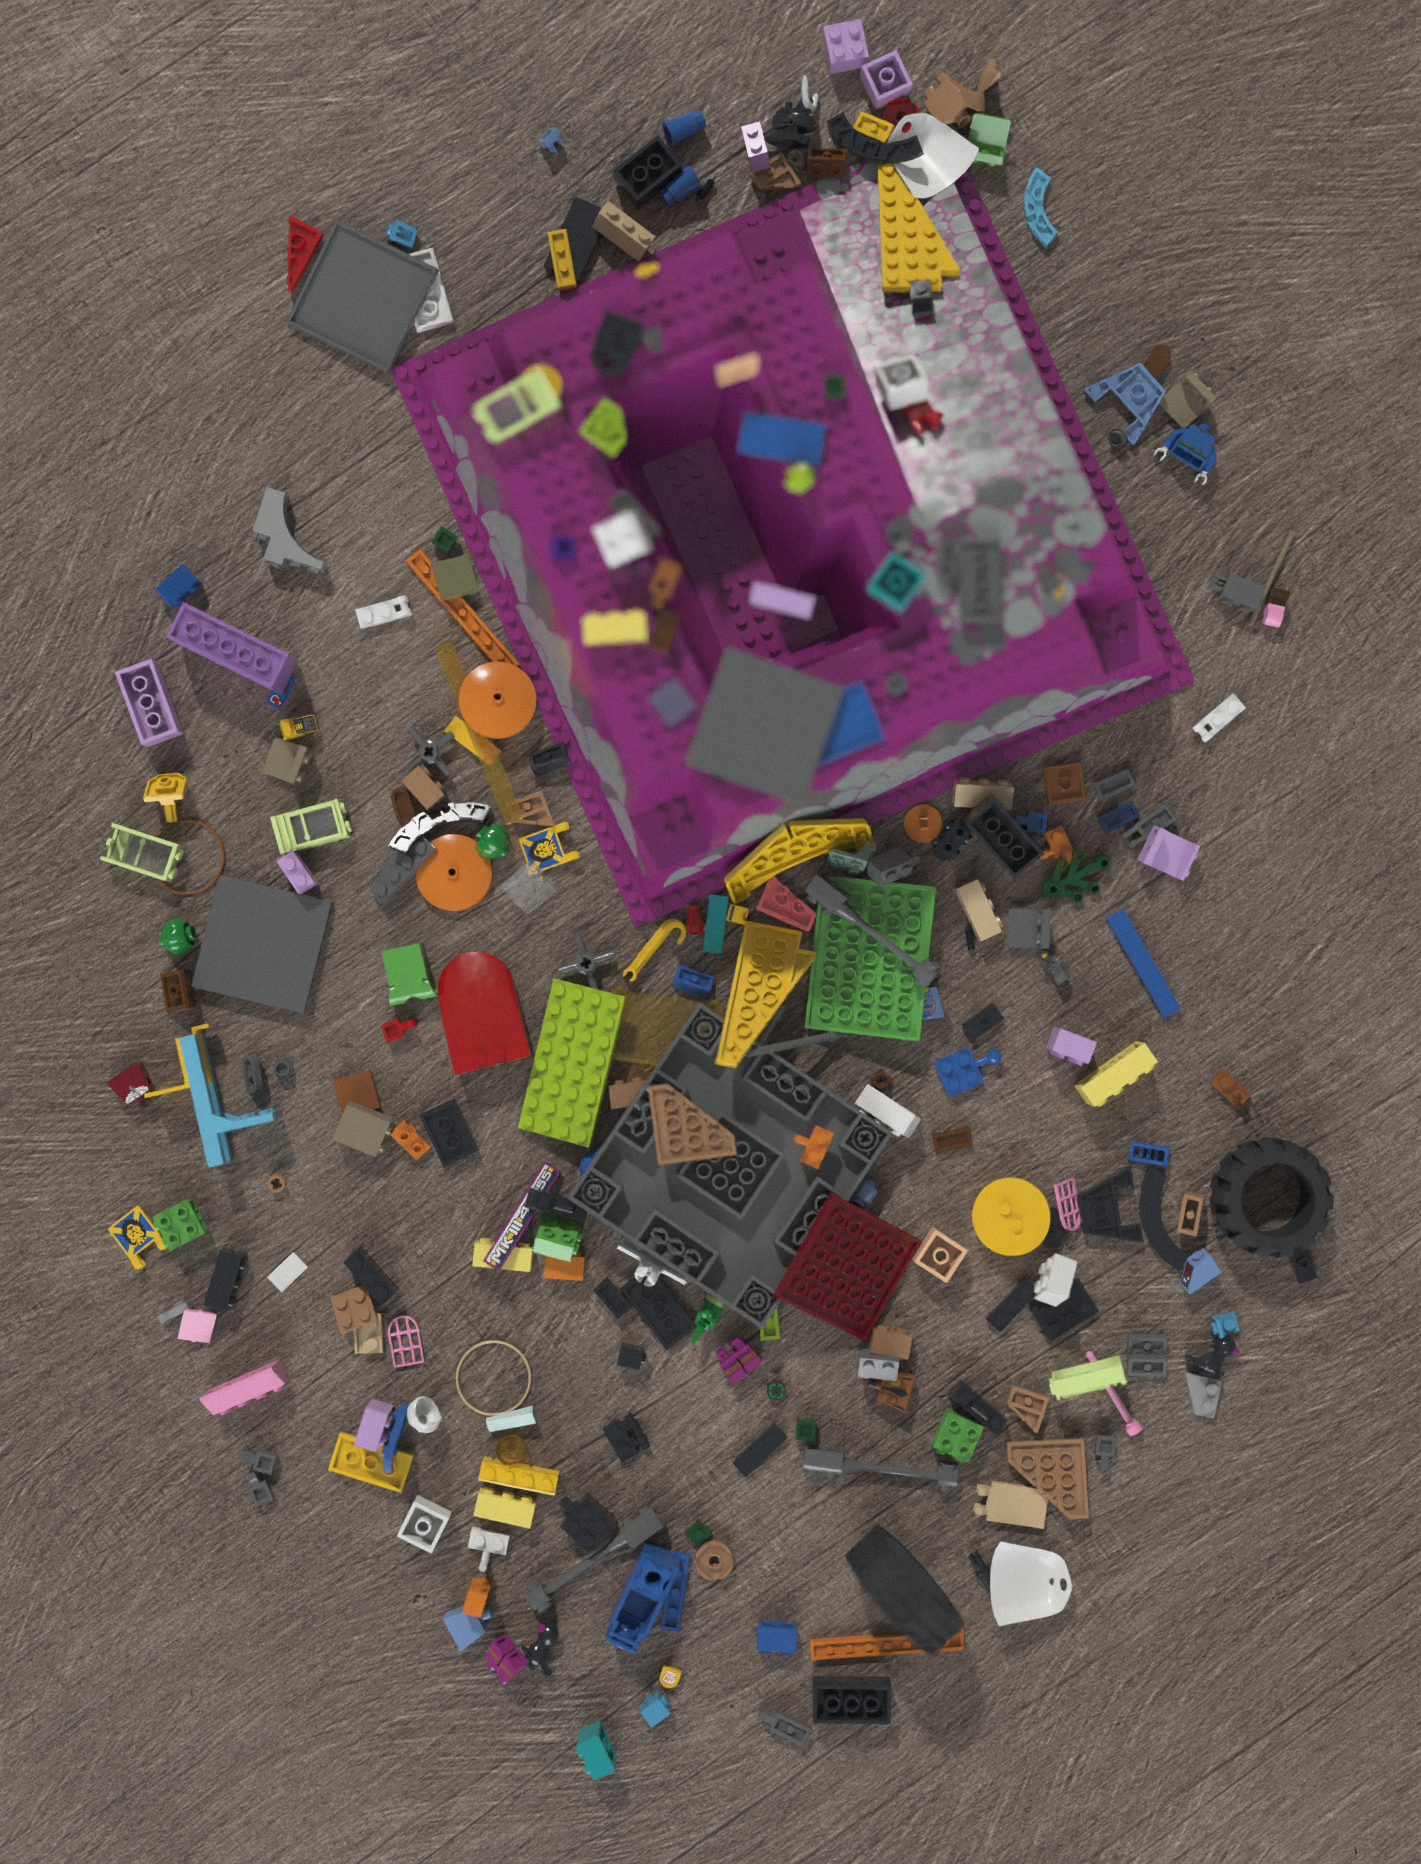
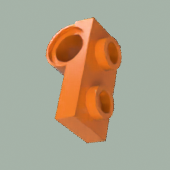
M406 1119L390 1132V1135L416 1160L431 1148L430 1144L416 1132L414 1126Z

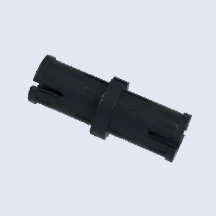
M975 1551V1556L971 1553L968 1558L976 1570V1576L981 1579L986 1591L990 1592V1568L985 1565L979 1551Z

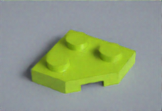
M604 398L580 430V434L613 458L626 442L622 412Z

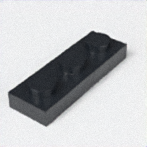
M1024 1277L985 1319L1001 1332L1035 1297V1286Z

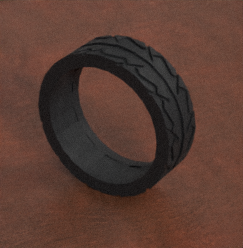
M876 1525L862 1538L863 1541H859L846 1553V1560L864 1589L893 1624L920 1650L930 1656H934L936 1652L946 1645L948 1639L951 1640L964 1628L963 1619L944 1591L917 1559L891 1533L883 1527Z

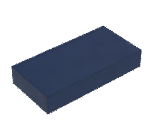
M1130 800L1098 816L1097 819L1104 833L1107 834L1141 816L1133 800Z

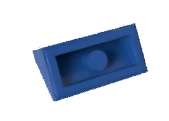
M679 965L672 987L708 999L715 977Z

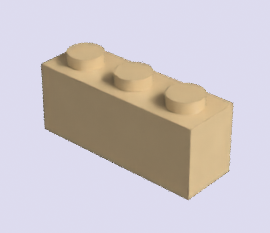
M609 201L600 210L592 225L594 229L638 262L647 252L655 238L652 233Z
M960 777L959 780L954 779L952 803L954 807L974 808L989 794L993 793L1007 810H1012L1014 786L1004 779H999L998 782H991L990 779L986 778L974 781L968 777Z
M977 879L955 889L978 942L1002 932L1001 927L1003 925L999 917H995L992 911L995 909L990 899L987 900L985 896L987 890L983 882H979Z

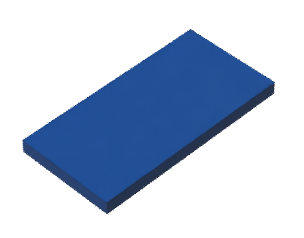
M862 681L844 688L817 766L885 739Z

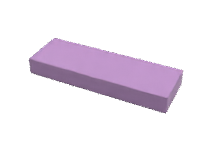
M754 582L749 603L809 619L814 597Z

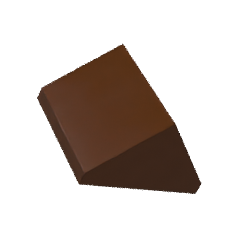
M190 969L160 974L166 1012L197 1007L194 988L191 987L192 976Z

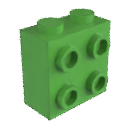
M193 1197L153 1216L154 1227L157 1231L161 1232L163 1236L162 1242L170 1251L210 1231Z
M544 1213L532 1252L570 1262L572 1255L577 1254L579 1244L576 1242L580 1243L583 1231H580L581 1223Z
M946 1407L931 1440V1444L936 1452L942 1455L947 1453L952 1455L951 1458L958 1462L966 1461L969 1463L984 1426L979 1421Z

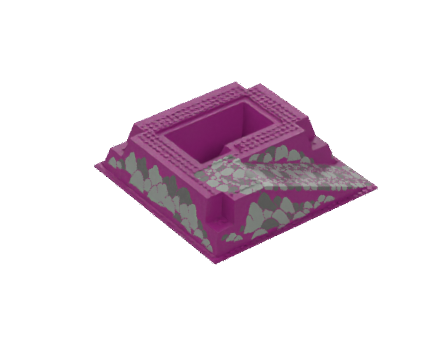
M865 160L847 168L845 178H824L645 256L639 262L636 260L581 284L577 288H572L400 363L391 369L520 666L534 685L536 702L555 745L564 742L571 764L565 766L635 926L643 925L727 888L724 882L726 875L782 823L785 824L788 834L791 833L788 821L863 818L870 825L952 789L954 779L959 780L960 777H968L971 780L1189 685L1194 681V677L969 169L954 183L936 195L924 199L918 198L959 267V276H941V292H931L932 311L912 313L911 292H882L878 163ZM657 263L659 266L658 271L648 274L646 278L636 276L635 271L639 270L641 265L647 266ZM606 309L644 323L645 329L642 336L650 327L653 329L656 326L661 332L659 339L663 343L664 350L658 355L654 350L649 351L644 344L645 340L641 336L629 369L619 377L606 378L601 376L593 368L590 358L591 348ZM757 354L759 360L757 375L718 386L716 380L717 366ZM914 354L927 378L928 402L933 406L934 410L942 411L944 414L942 423L937 427V431H934L928 421H925L921 424L924 430L923 434L918 435L917 431L909 424L908 418L903 412L904 406L892 410L889 409L877 386L875 366ZM605 361L602 364V369L605 371L613 368V363L610 361ZM546 365L553 368L558 373L562 383V392L557 400L561 407L498 443H495L494 440L489 441L484 432L486 429L484 422L481 421L479 423L473 412L476 410L474 405L521 379L523 374L531 367ZM845 375L846 397L825 399L824 376ZM521 385L515 388L519 392V397L530 416L540 411L539 408L530 405L524 399ZM513 390L485 405L499 434L527 418L519 401L513 395ZM604 398L622 412L626 442L614 458L580 434V430ZM919 402L913 403V406H917ZM744 411L826 424L819 467L809 466L816 475L813 477L814 484L802 494H799L795 490L791 493L784 484L787 481L784 475L785 472L796 463L738 454ZM623 489L659 527L662 533L651 540L653 550L619 566L609 567L593 528L618 517L607 503ZM647 525L644 527L647 533L650 528ZM554 537H573L575 542V559L551 560L550 539ZM952 540L958 546L959 540H1001V623H960L959 556L957 574L952 581L947 583L941 582L935 574L937 548L942 541ZM950 547L944 548L946 553L952 552ZM891 552L926 575L901 614L866 591ZM661 559L684 568L672 598L666 597L662 609L681 615L669 655L649 649L661 608L650 604L654 592L650 591V587ZM947 567L943 568V572L949 574L950 569ZM1047 573L1060 574L1062 586L1064 587V593H1061V598H1055V594L1043 593L1041 585L1038 584L1039 578L1044 577ZM666 581L661 583L660 589L662 591L667 588ZM754 582L814 597L810 618L750 604ZM641 610V613H645L648 641L585 645L583 618L587 617L588 614L598 613L600 616H608L609 612H620V615L628 614V611ZM727 647L842 688L862 681L885 736V739L817 766L802 806L685 765ZM893 674H900L907 681V687L900 695H892L886 689V681Z

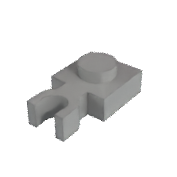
M182 1299L174 1303V1308L157 1316L160 1323L183 1313L184 1309L194 1307L192 1300L190 1299L185 1302Z

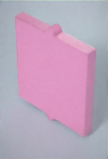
M184 1309L177 1339L210 1343L217 1313L203 1311L202 1309Z

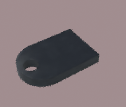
M606 309L590 352L591 363L595 371L606 378H616L623 375L631 365L645 329V324ZM605 361H610L613 363V368L605 371L602 369V364Z

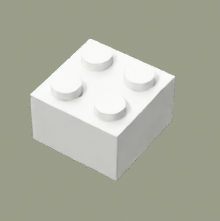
M914 354L875 366L877 386L890 410L928 399L927 378Z
M628 511L593 528L609 567L619 566L653 550L637 511Z
M1055 1253L1045 1263H1042L1038 1272L1040 1279L1034 1287V1292H1036L1034 1299L1055 1307L1069 1297L1077 1261Z
M417 1495L397 1537L432 1554L452 1512Z

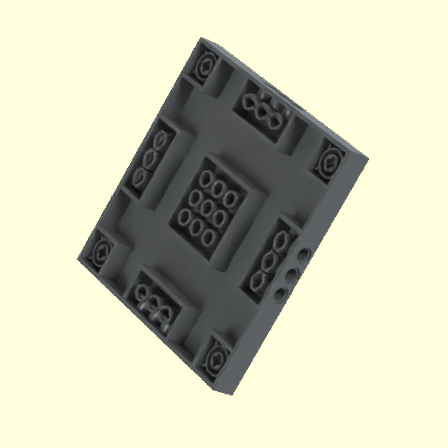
M698 1002L569 1193L568 1199L763 1329L781 1302L773 1294L830 1193H833L848 1201L893 1133L774 1052L747 1057L745 1054L736 1067L716 1064L725 1019ZM707 1024L709 1032L701 1034L700 1025L705 1026ZM755 1040L749 1049L762 1047L763 1045ZM670 1085L734 1135L736 1155L658 1165L648 1086ZM815 1125L834 1133L818 1169L800 1161L806 1146L796 1143L793 1139L795 1134L809 1139ZM868 1133V1140L861 1142L860 1135ZM596 1186L599 1187L598 1191L600 1192V1194L592 1195V1190H590V1188H596ZM759 1295L760 1302L756 1301L755 1303H752V1297H757Z

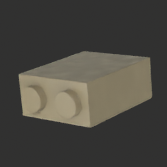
M349 1100L332 1140L376 1157L378 1151L382 1153L386 1144L383 1141L385 1134L390 1135L393 1124L390 1123L392 1117Z

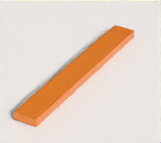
M421 549L406 560L408 565L492 662H505L516 667L520 666L518 661L462 596L441 601L431 568L432 562Z
M963 1628L951 1640L948 1639L946 1645L938 1652L965 1650ZM903 1633L810 1639L811 1661L925 1653Z

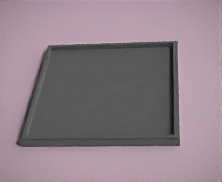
M336 219L286 324L389 375L439 273V269Z
M727 647L685 765L802 806L844 688Z
M219 875L191 987L305 1014L333 902Z

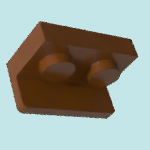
M809 148L807 177L845 178L847 149Z

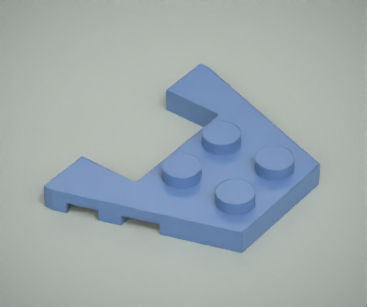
M1141 362L1084 389V392L1094 403L1111 390L1134 415L1136 420L1124 430L1127 433V440L1132 446L1137 442L1166 392Z

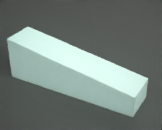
M532 1405L486 1418L489 1432L536 1424V1414Z

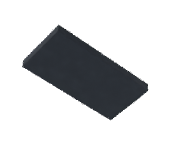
M575 196L560 230H567L576 283H579L601 236V233L594 229L592 225L602 208ZM550 250L544 263V268L555 273Z
M644 1276L641 1282H638L634 1277L620 1289L665 1349L668 1350L693 1331L697 1325L694 1324L693 1319L660 1276L653 1286L644 1285L647 1276Z

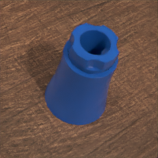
M698 109L694 112L691 111L682 116L662 121V128L669 145L674 148L685 139L705 129L706 124L703 114Z
M687 165L659 193L670 208L689 195L703 189V186L693 169Z

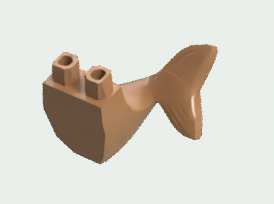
M990 58L981 74L977 92L962 86L948 74L942 72L937 77L939 86L936 89L931 86L924 92L926 98L924 103L933 117L949 126L955 132H959L958 129L965 126L970 128L975 113L985 114V90L997 81L1003 72L996 70L995 59Z

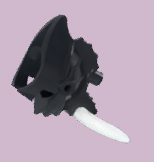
M805 75L802 79V98H800L801 100L796 105V108H792V102H785V107L777 110L773 116L771 123L773 130L764 138L770 145L780 148H808L810 139H807L808 136L804 134L816 130L815 117L810 116V114L817 108L818 94H814L812 98L809 97L808 80Z

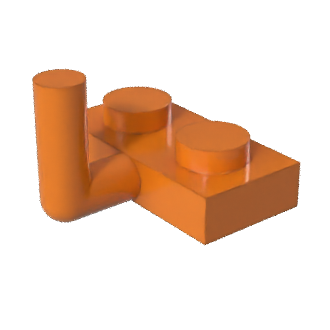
M1062 825L1044 833L1043 835L1049 848L1043 851L1045 854L1039 859H1046L1053 855L1055 860L1063 857L1070 864L1074 850ZM1064 860L1060 861V867L1064 865Z
M815 1125L809 1139L795 1134L793 1137L794 1141L806 1146L800 1161L818 1169L834 1133Z

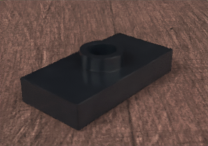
M991 1003L961 1025L969 1037L975 1040L1002 1021L1004 1017L995 1004Z
M1299 1249L1294 1251L1293 1256H1289L1298 1284L1318 1278L1308 1249L1304 1251Z
M608 1277L593 1289L595 1294L617 1319L633 1307Z

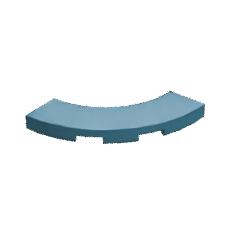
M1036 167L1025 189L1024 214L1032 235L1046 249L1058 234V231L1049 222L1043 208L1045 190L1052 178Z

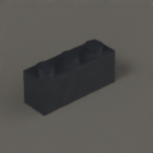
M362 1246L343 1262L381 1306L398 1292L399 1288Z
M226 1247L220 1250L203 1306L226 1312L234 1307L236 1302L234 1294L242 1282V1278H240L241 1271L245 1270L248 1262L245 1259L246 1253Z

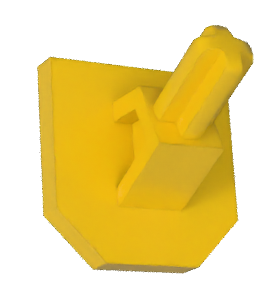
M180 773L159 774L148 780L143 796L144 802L160 801L161 805H164L166 821L170 823L176 822L178 820L176 803L178 799H184L188 783L187 778Z

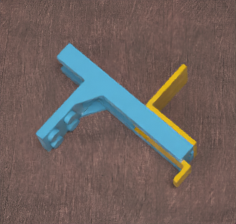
M213 1023L191 1027L193 1035L175 1039L185 1085L146 1093L144 1096L147 1098L181 1089H191L208 1167H213L233 1160L227 1131L281 1118L282 1113L281 1110L275 1111L274 1107L259 1111V1115L251 1112L239 1117L222 1111L205 1034L201 1032V1029L214 1027Z

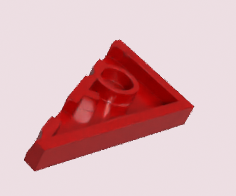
M290 215L287 290L293 294L324 234Z

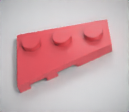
M775 876L769 879L756 908L758 911L808 933L817 915L801 899H798L790 892L785 885L780 883Z

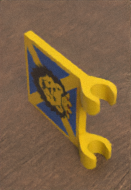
M562 822L519 838L531 875L580 858L578 851L564 854L557 833L570 829L568 822Z
M139 1205L108 1228L137 1270L142 1269L146 1265L145 1261L138 1254L155 1241L160 1250L167 1249L162 1242L163 1236L156 1230L154 1224Z

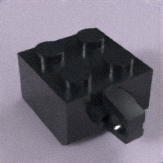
M586 1493L579 1502L577 1500L573 1502L567 1496L560 1502V1505L566 1510L564 1513L566 1517L562 1520L560 1528L588 1553L615 1524L616 1517L589 1493Z

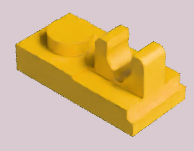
M861 111L854 125V128L861 135L881 141L882 143L888 142L895 127L893 124Z

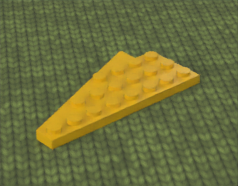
M878 163L882 292H911L910 281L930 280L931 292H941V276H959V267L918 198H914L894 164Z
M746 921L716 1064L730 1067L738 1065L816 958L817 952L799 949L802 931Z

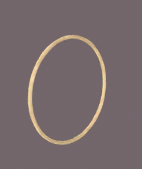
M498 1340L484 1341L471 1347L461 1358L456 1371V1386L460 1397L469 1408L483 1415L495 1416L513 1411L523 1403L531 1386V1370L525 1356L513 1345ZM488 1343H499L511 1347L523 1358L528 1369V1387L523 1398L513 1408L500 1413H487L474 1408L464 1398L459 1386V1371L465 1357L475 1348Z

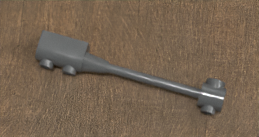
M822 872L816 874L805 890L808 893L806 898L810 902L816 904L818 901L823 905L822 911L829 916L833 913L852 923H856L915 969L912 975L915 977L913 982L919 987L926 985L928 987L939 973L938 969L940 966L937 962L927 958L918 963L859 917L860 915L847 902L851 897L848 892Z
M804 1444L802 1470H806V1475L817 1476L818 1472H824L825 1477L834 1479L837 1474L867 1471L935 1479L936 1486H940V1490L944 1492H951V1487H957L958 1468H956V1464L953 1462L942 1461L940 1466L937 1467L936 1472L867 1464L844 1457L842 1448Z
M647 1505L637 1511L639 1516L634 1519L630 1516L622 1522L623 1527L620 1528L619 1532L606 1546L547 1587L543 1583L538 1585L536 1582L527 1588L528 1593L525 1594L529 1606L534 1611L537 1610L541 1613L552 1605L551 1593L602 1557L626 1544L633 1549L664 1528L666 1524L653 1506L650 1508Z

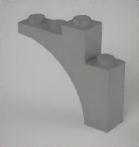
M266 487L253 532L258 535V539L269 541L264 560L269 563L268 566L275 569H280V567L286 568L289 561V564L294 567L300 568L302 565L308 567L307 570L318 574L321 571L325 573L327 565L303 551L291 533L287 517L289 499L287 494Z

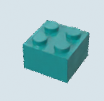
M891 552L866 591L901 614L926 575Z
M601 1720L579 1729L576 1751L579 1757H583L585 1761L586 1773L588 1775L591 1774L594 1781L615 1771L617 1754Z

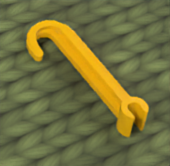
M678 919L666 920L629 967L623 971V976L631 971L633 976L629 981H634L639 971L674 928L681 930L677 940V944H681L686 937V928L682 921Z

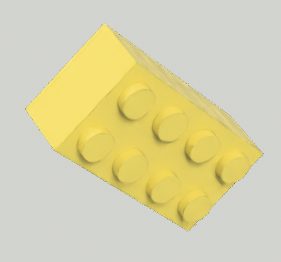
M1135 1041L1074 1084V1086L1088 1105L1100 1107L1108 1101L1106 1098L1112 1094L1115 1096L1122 1092L1123 1086L1128 1083L1129 1085L1135 1083L1139 1079L1138 1076L1140 1074L1152 1071L1158 1061L1145 1043Z

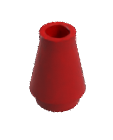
M699 906L687 907L686 930H688L689 935L704 933L705 925L699 911Z

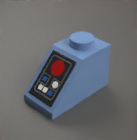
M1204 1248L1195 1251L1186 1260L1180 1284L1189 1294L1221 1273L1212 1256Z

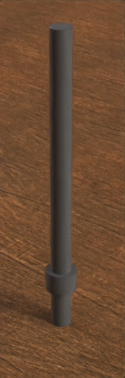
M826 1031L825 1034L752 1048L746 1052V1056L752 1057L824 1041L834 1042L839 1038L848 1037L850 1033Z

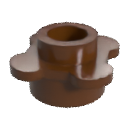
M878 1069L875 1076L869 1079V1082L875 1085L878 1091L883 1092L885 1087L892 1083V1077L887 1076L883 1069Z

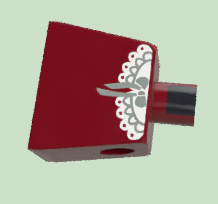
M142 1061L135 1062L106 1082L127 1105L138 1102L144 1110L153 1104L149 1097L145 1098L144 1094L153 1091L155 1087Z

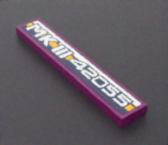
M544 1161L483 1262L498 1271L501 1270L537 1211L524 1206L529 1188L548 1192L561 1172L560 1170Z

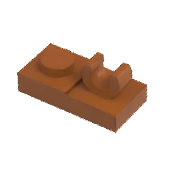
M1221 1069L1209 1082L1237 1109L1252 1096L1225 1069Z

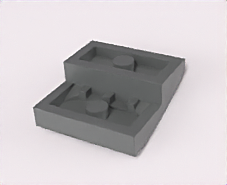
M1127 1334L1128 1376H1166L1168 1361L1166 1357L1168 1339L1166 1334Z

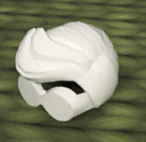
M424 1396L416 1398L407 1409L409 1424L422 1433L435 1431L442 1420L436 1404L433 1400Z

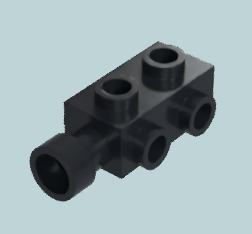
M967 808L963 815L965 816L971 809ZM963 818L961 820L956 819L955 821L950 820L944 828L946 833L943 836L939 835L933 842L935 846L933 850L936 852L934 856L942 862L945 859L947 861L955 860L961 852L959 850L961 845H966L972 838V831L965 824ZM958 828L962 829L963 834L961 836H958L956 834V830ZM946 844L951 845L950 851L944 849Z

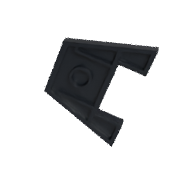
M1130 1166L1076 1194L1082 1233L1144 1243L1140 1223L1121 1225L1115 1189L1134 1186Z

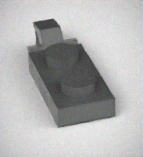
M761 1707L758 1713V1718L765 1721V1726L770 1731L802 1747L804 1746L812 1730L811 1726L775 1709L770 1711Z

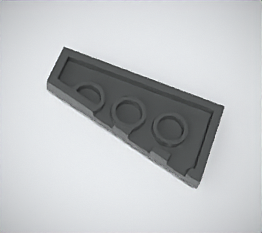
M423 836L414 844L408 855L393 851L370 891L382 904L386 905L437 849Z

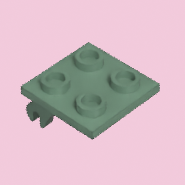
M868 841L856 854L831 848L825 866L833 871L841 870L852 876H862L868 860L873 857L877 846L874 843L873 847L869 848L870 842Z

